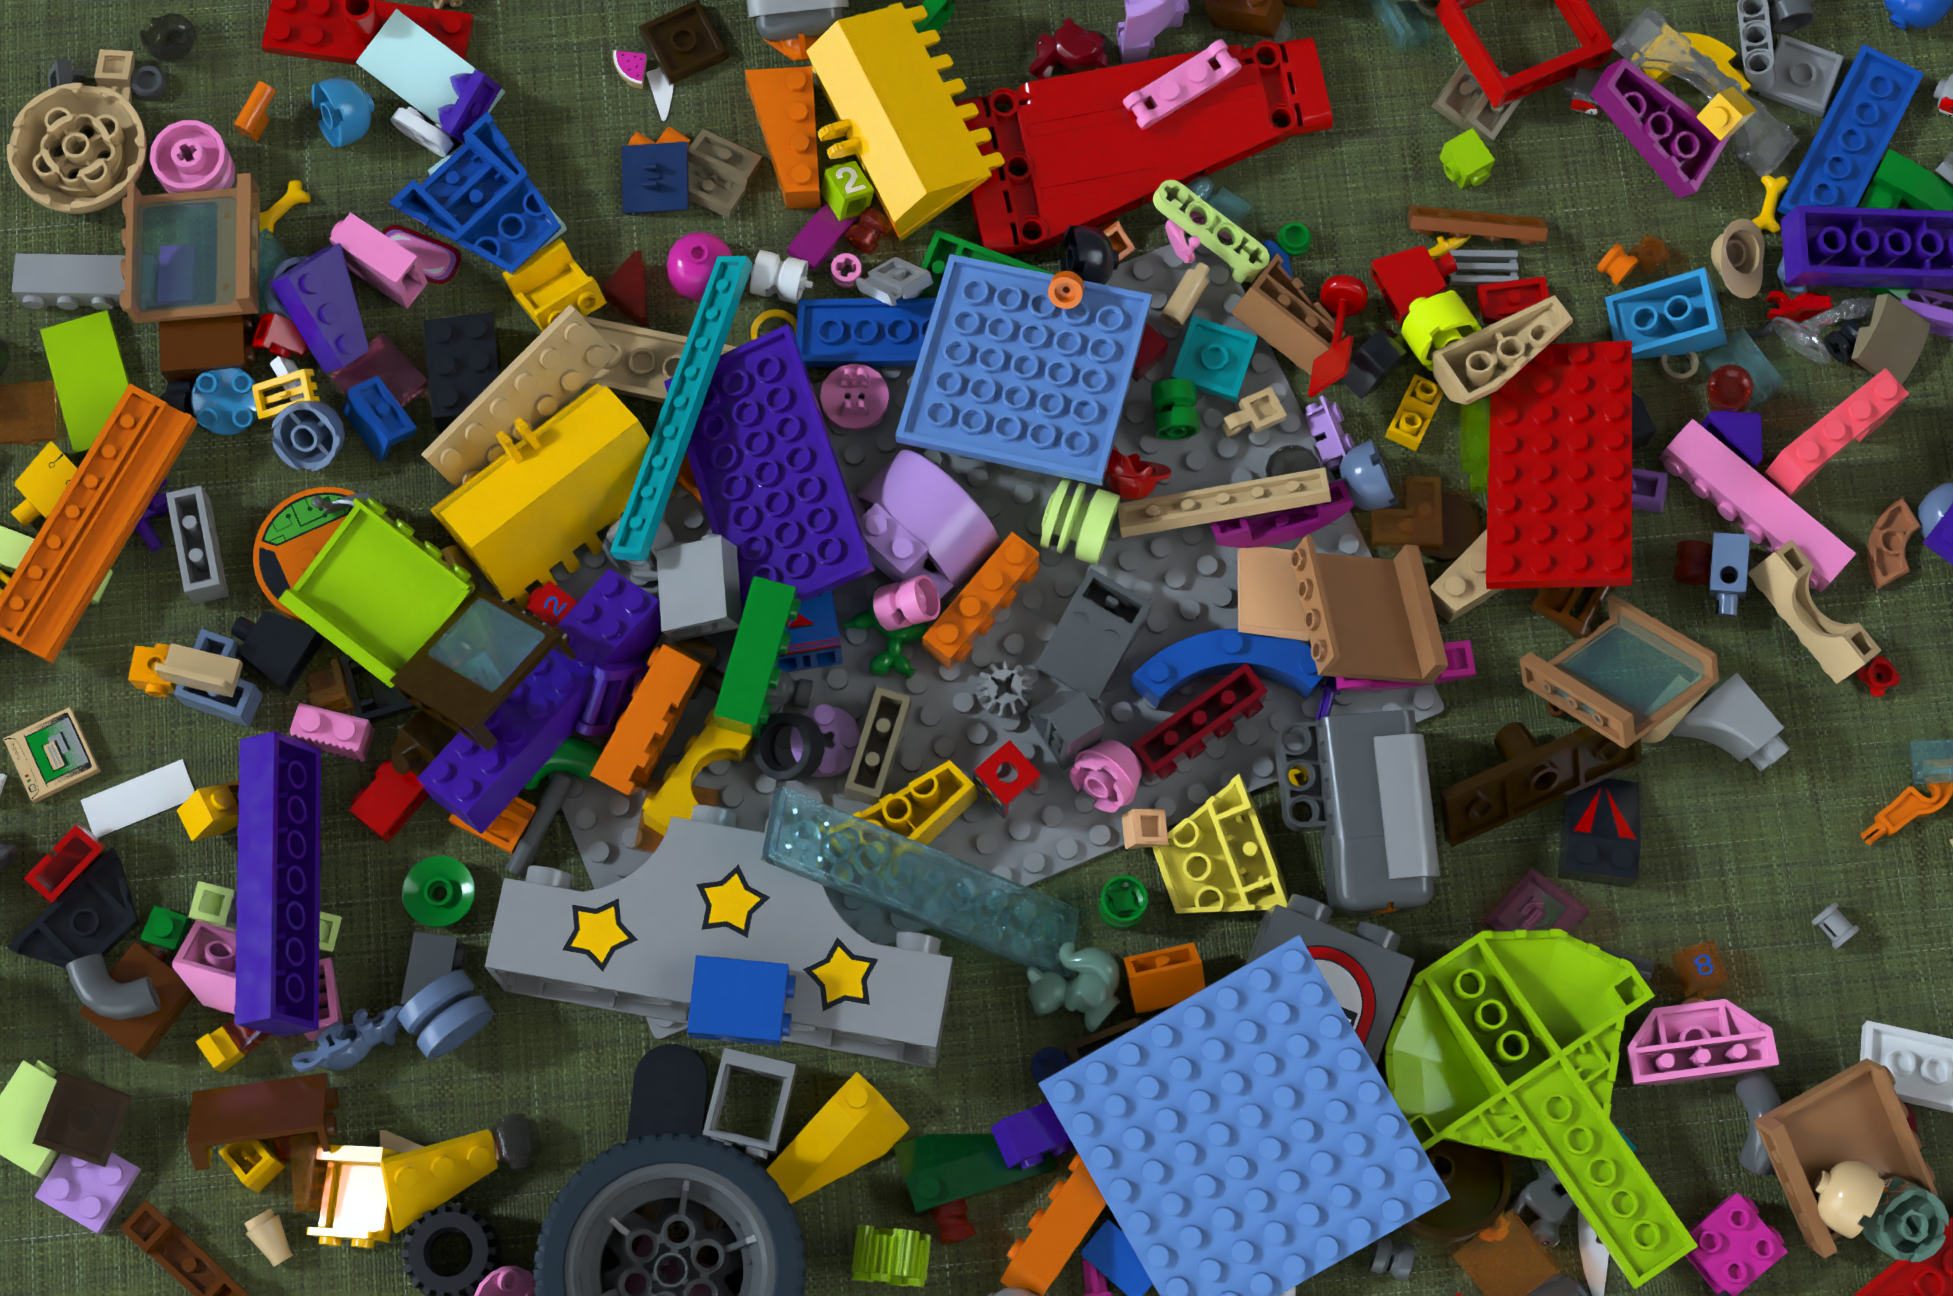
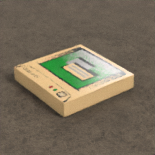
M70 707L3 738L33 803H37L101 772L75 713Z

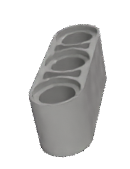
M1738 0L1737 11L1744 75L1747 78V82L1751 85L1750 90L1763 92L1770 89L1776 80L1768 1ZM1757 12V14L1749 15V13ZM1756 40H1760V41H1761V42H1758V43H1752L1753 41H1756ZM1757 69H1765L1764 71H1761V72H1756V71H1755V70H1757Z

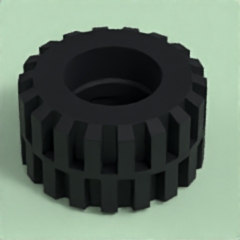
M453 1204V1207L442 1205L437 1206L438 1210L433 1212L431 1210L423 1213L424 1218L420 1221L415 1220L412 1223L411 1227H413L410 1235H405L406 1249L402 1250V1258L405 1259L406 1264L403 1266L405 1274L411 1278L410 1282L426 1296H474L479 1284L487 1275L495 1271L497 1266L501 1267L502 1258L499 1257V1251L502 1250L501 1242L497 1239L498 1234L483 1216L470 1208L467 1209L460 1205ZM451 1232H460L466 1235L472 1243L473 1255L471 1262L458 1275L451 1277L441 1275L434 1269L432 1264L433 1248L444 1235Z

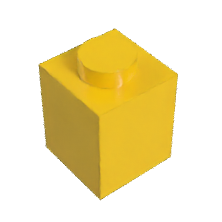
M1732 86L1719 92L1698 114L1697 118L1721 141L1735 134L1757 109Z

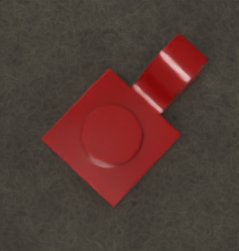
M1772 291L1766 297V302H1776L1780 306V309H1770L1767 318L1771 320L1788 318V322H1822L1832 309L1831 296H1819L1816 292L1802 293L1796 296L1794 300L1781 291Z

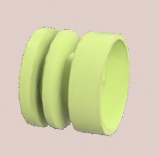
M1062 478L1057 489L1051 494L1043 516L1040 547L1049 549L1055 535L1060 536L1057 546L1058 553L1062 554L1070 540L1077 542L1075 550L1076 559L1098 565L1115 519L1121 495L1099 488L1089 502L1084 500L1085 483L1080 482L1074 496H1071L1069 492L1072 479Z

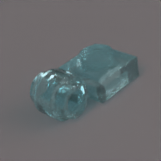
M1198 176L1196 179H1192L1187 186L1189 190L1237 226L1240 225L1250 209V203L1223 187L1215 196L1213 193V183L1205 177Z

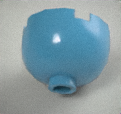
M340 77L326 79L312 85L314 110L319 108L321 110L323 119L318 120V124L331 146L338 148L347 146L361 139L368 132L371 123V112H374V103L368 92L364 93L359 85L349 79Z

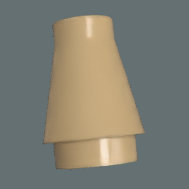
M271 1208L244 1223L248 1230L246 1235L269 1259L273 1267L293 1256L279 1214L275 1216Z

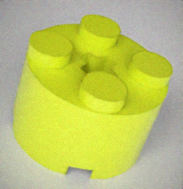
M1449 290L1429 298L1420 297L1414 300L1409 306L1410 313L1403 322L1401 334L1423 366L1425 365L1428 370L1433 371V351L1479 331L1481 327L1457 292Z

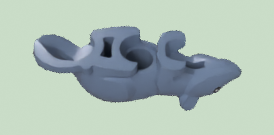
M394 1006L383 1010L375 1018L367 1019V1011L361 1008L353 1015V1023L344 1026L339 1021L335 1022L317 1037L319 1043L317 1051L302 1052L293 1057V1067L298 1072H308L318 1066L333 1071H343L354 1067L367 1055L371 1048L382 1041L389 1046L395 1044V1033L402 1025L397 1016L404 1006Z

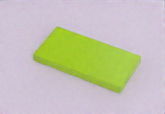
M108 310L40 330L72 449L77 458L87 454L130 384Z

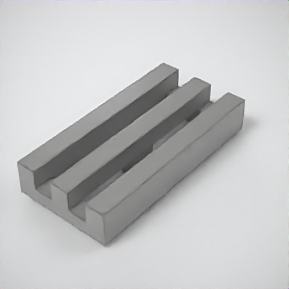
M1449 250V253L1456 262L1457 271L1476 273L1509 272V276L1456 275V272L1449 275V286H1478L1519 280V276H1517L1518 251ZM1461 262H1509V263H1461Z

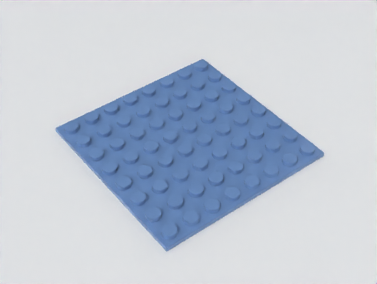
M1300 935L1286 941L1038 1083L1160 1296H1279L1451 1198Z

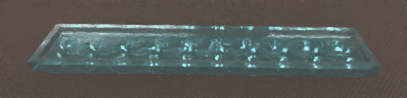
M780 787L774 790L761 861L1026 966L1035 967L1042 972H1056L1063 978L1070 977L1071 970L1067 969L1060 961L1059 949L1065 942L1070 941L1075 946L1079 908L788 788Z

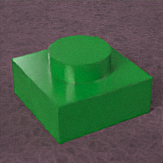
M154 905L140 939L143 942L178 953L191 918Z

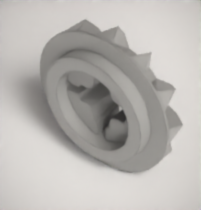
M1007 660L991 663L984 671H981L977 680L976 695L978 701L987 712L995 716H1014L1023 711L1032 698L1033 686L1030 675L1027 674L1021 665L1010 663ZM1012 677L1011 690L1014 691V694L1005 692L996 700L998 686L995 682L1005 683L1006 680Z

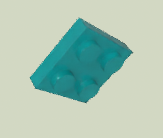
M1192 315L1171 379L1191 380L1195 383L1196 390L1236 403L1258 336Z

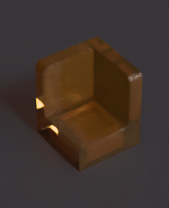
M338 658L331 660L332 668L309 674L308 678L312 693H309L311 706L331 711L353 707L343 667Z

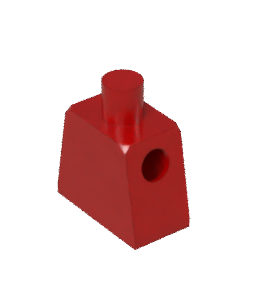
M1418 246L1371 261L1370 275L1399 327H1402L1404 320L1410 313V304L1420 297L1429 298L1445 293L1447 285L1443 278L1456 272L1458 269L1454 258L1449 252L1433 260L1425 246Z

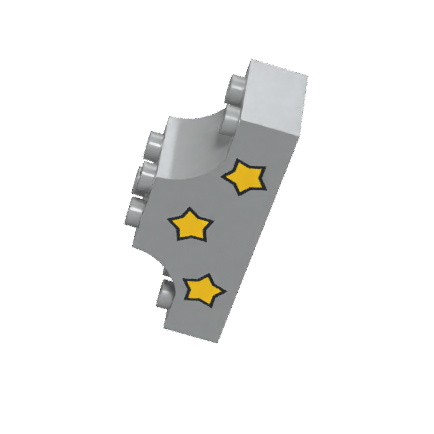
M708 805L693 806L691 820L671 816L669 827L662 842L643 865L625 878L607 886L582 892L580 889L570 886L571 874L543 866H529L525 881L504 878L484 966L504 992L688 1024L696 955L784 963L789 965L790 975H796L794 998H787L785 1013H792L790 1036H783V1042L936 1069L952 982L953 957L942 956L939 953L941 940L933 936L915 932H897L895 945L891 947L874 944L852 929L837 913L824 890L825 872L820 843L808 840L810 827L803 823L788 819L768 818L764 833L736 828L737 814L732 811Z

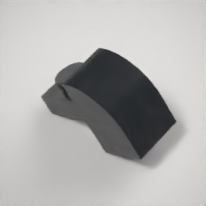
M1381 329L1369 338L1350 358L1348 374L1340 378V380L1360 399H1363L1376 391L1394 369L1407 362L1414 353L1401 335L1394 333L1391 329L1386 332Z

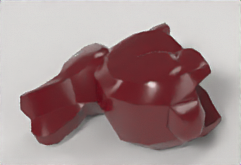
M1067 17L1063 25L1056 30L1053 36L1046 33L1039 36L1036 42L1037 58L1030 65L1029 72L1037 77L1038 80L1050 78L1053 67L1058 62L1072 73L1106 68L1108 66L1106 51L1103 49L1105 40L1099 34L1093 31L1089 33L1082 27L1074 24L1073 19Z

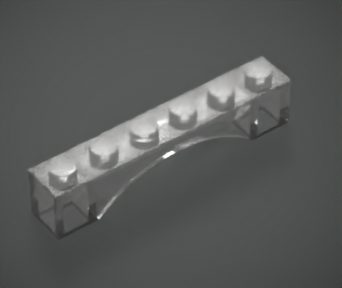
M1647 7L1633 18L1612 44L1616 51L1637 68L1655 69L1671 73L1699 89L1710 101L1719 92L1733 86L1757 109L1738 131L1731 136L1737 156L1760 177L1775 171L1799 141L1792 134V130L1788 125L1777 121L1771 116L1763 103L1752 99L1746 94L1738 81L1722 73L1717 68L1714 60L1697 51L1692 46L1691 41L1685 35L1673 30L1660 13L1652 11Z

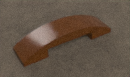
M145 1200L119 1228L145 1253L151 1255L192 1295L251 1296L205 1250L149 1201Z

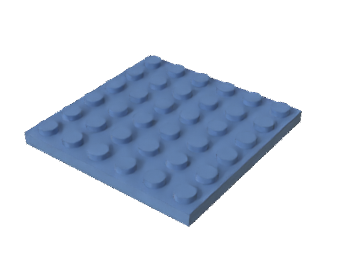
M950 254L896 431V442L1102 485L1151 308L1152 294L1083 281L1084 293L1080 303L1073 308L1062 309L1055 306L1048 297V287L1054 276L1053 274Z

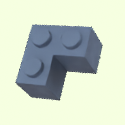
M201 629L193 649L238 660L242 657L238 653L240 646L234 639ZM238 679L233 697L177 684L173 693L185 706L246 727H250L263 696L255 684Z

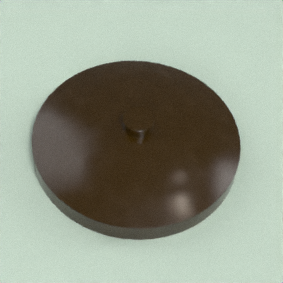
M1444 1139L1440 1140L1424 1152L1451 1198L1401 1227L1416 1236L1431 1241H1463L1487 1229L1504 1210L1511 1191V1165L1508 1154L1505 1152Z

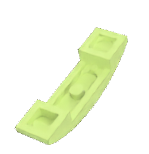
M198 881L188 917L236 932L237 893L233 889ZM320 911L319 951L333 952L342 919L341 916Z

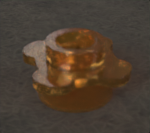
M1645 235L1637 247L1630 249L1629 256L1634 255L1639 259L1638 263L1643 266V271L1652 274L1656 272L1657 266L1662 261L1669 259L1670 252L1665 248L1661 240L1652 235ZM1651 252L1652 256L1649 257L1646 255V253Z

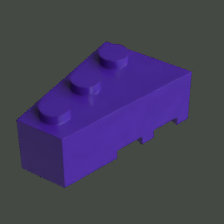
M340 243L317 251L269 283L324 373L344 368L369 351Z

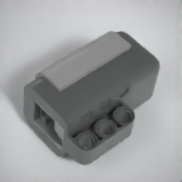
M1414 710L1333 715L1322 717L1320 720L1312 722L1292 723L1283 728L1275 740L1282 817L1285 825L1293 831L1321 830L1327 899L1329 907L1333 909L1334 914L1350 918L1374 916L1380 913L1383 915L1409 913L1427 904L1434 895V880L1438 879L1440 874L1424 736L1417 734ZM1295 734L1299 736L1302 741V748L1300 750L1288 748L1285 744V735ZM1292 769L1302 771L1306 777L1305 785L1296 786L1292 784L1288 777L1289 771ZM1293 806H1305L1309 810V820L1307 822L1296 820L1292 813Z

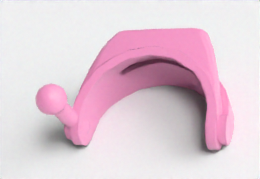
M1196 211L1190 212V217L1194 223L1198 225L1205 224V218L1201 213ZM1169 219L1166 222L1165 229L1175 254L1185 263L1194 262L1195 255L1193 251L1200 245L1199 237L1192 236L1189 239L1188 246L1184 237L1187 232ZM1225 232L1217 233L1225 239L1231 238L1230 235Z

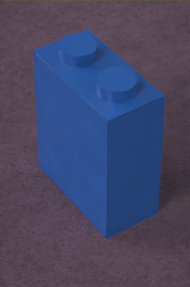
M696 955L687 1026L689 1037L782 1046L783 1036L789 1037L791 1031L792 1013H785L787 998H794L796 975H790L789 965L784 963Z

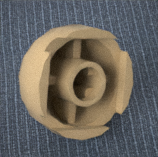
M1844 1161L1836 1164L1829 1172L1823 1170L1818 1175L1813 1190L1818 1192L1816 1201L1819 1216L1824 1223L1835 1232L1849 1239L1857 1236L1864 1228L1858 1225V1222L1864 1215L1871 1218L1880 1201L1885 1186V1180L1880 1177L1885 1175L1884 1172L1860 1161Z

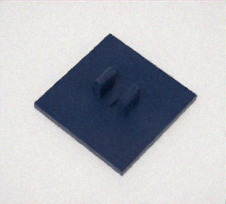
M688 142L622 146L623 214L689 210Z

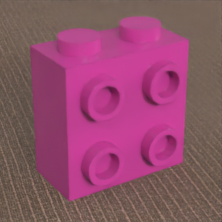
M1738 1192L1728 1196L1688 1230L1698 1247L1685 1256L1717 1295L1725 1290L1731 1296L1738 1295L1788 1252L1782 1245L1784 1240L1779 1232L1771 1225L1766 1226L1757 1216L1759 1210L1753 1201L1745 1195L1742 1197Z

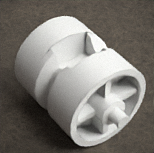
M760 250L755 264L750 271V293L764 297H770L774 293H778L779 300L798 305V300L801 299L805 287L812 289L813 286L812 281H807L808 261L793 257L780 261L779 254Z

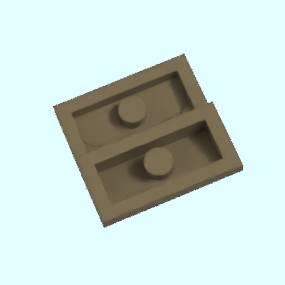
M1463 59L1431 107L1466 131L1473 128L1481 139L1491 143L1522 98L1494 109ZM1504 70L1500 71L1503 78L1510 76Z
M702 129L688 148L689 200L730 219L752 182L762 161V156Z
M1889 293L1877 295L1871 324L1868 327L1858 329L1851 359L1875 376L1886 368L1902 385L1921 354L1931 323Z

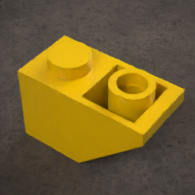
M239 780L197 789L177 809L191 841L218 836L238 826Z

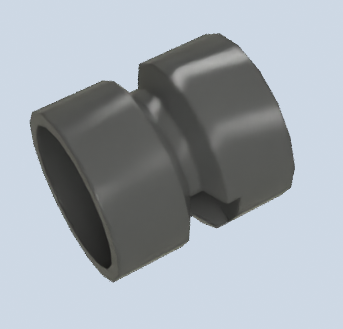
M1767 0L1768 7H1770L1769 16L1773 30L1777 33L1799 30L1809 25L1816 18L1811 0Z

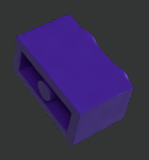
M1049 1101L1003 1118L991 1127L1008 1169L1021 1164L1022 1169L1025 1170L1043 1162L1042 1156L1053 1152L1054 1157H1058L1075 1149Z

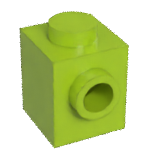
M1473 128L1446 142L1439 157L1444 164L1443 167L1447 177L1453 182L1456 181L1461 190L1471 184L1475 187L1485 182L1491 175L1490 171L1495 161Z

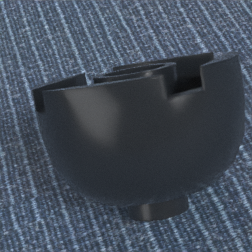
M1069 225L1066 228L1061 246L1068 248L1066 258L1060 257L1061 271H1071L1080 276L1083 281L1105 285L1110 280L1113 270H1117L1119 265L1118 251L1113 250L1110 239L1103 231L1096 227Z

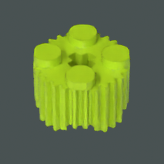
M858 1225L852 1263L853 1280L886 1282V1285L901 1287H924V1282L927 1278L931 1235L905 1229L880 1228L877 1230L874 1229L875 1226Z

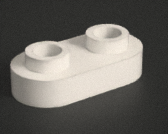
M399 107L390 118L392 124L400 132L441 157H445L454 146L450 139L452 136L441 129V125L435 124L433 126L429 124L412 107L407 109Z

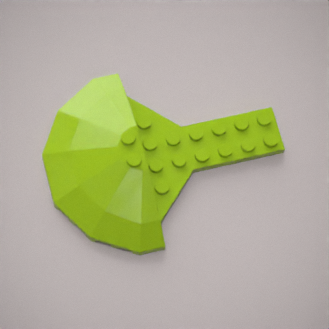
M1561 929L1481 931L1414 976L1383 1046L1386 1086L1424 1151L1444 1139L1546 1161L1632 1287L1636 1289L1698 1247L1609 1119L1612 1106L1610 1102L1613 1083L1616 1080L1620 1054L1618 1051L1621 1032L1624 1029L1625 1016L1655 995L1630 961L1600 950V947L1578 940Z

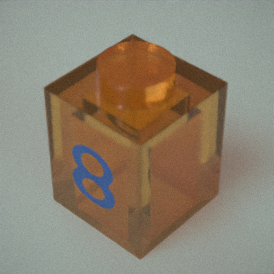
M1714 940L1681 949L1671 956L1686 997L1698 994L1699 1000L1715 996L1721 993L1719 987L1729 981Z

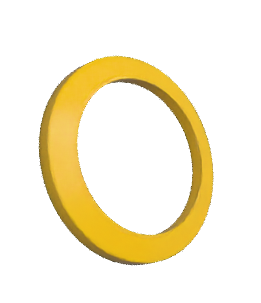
M772 309L765 311L754 320L751 326V340L757 339L759 326L765 320L773 317L787 320L792 325L796 337L797 320L792 314L784 310Z

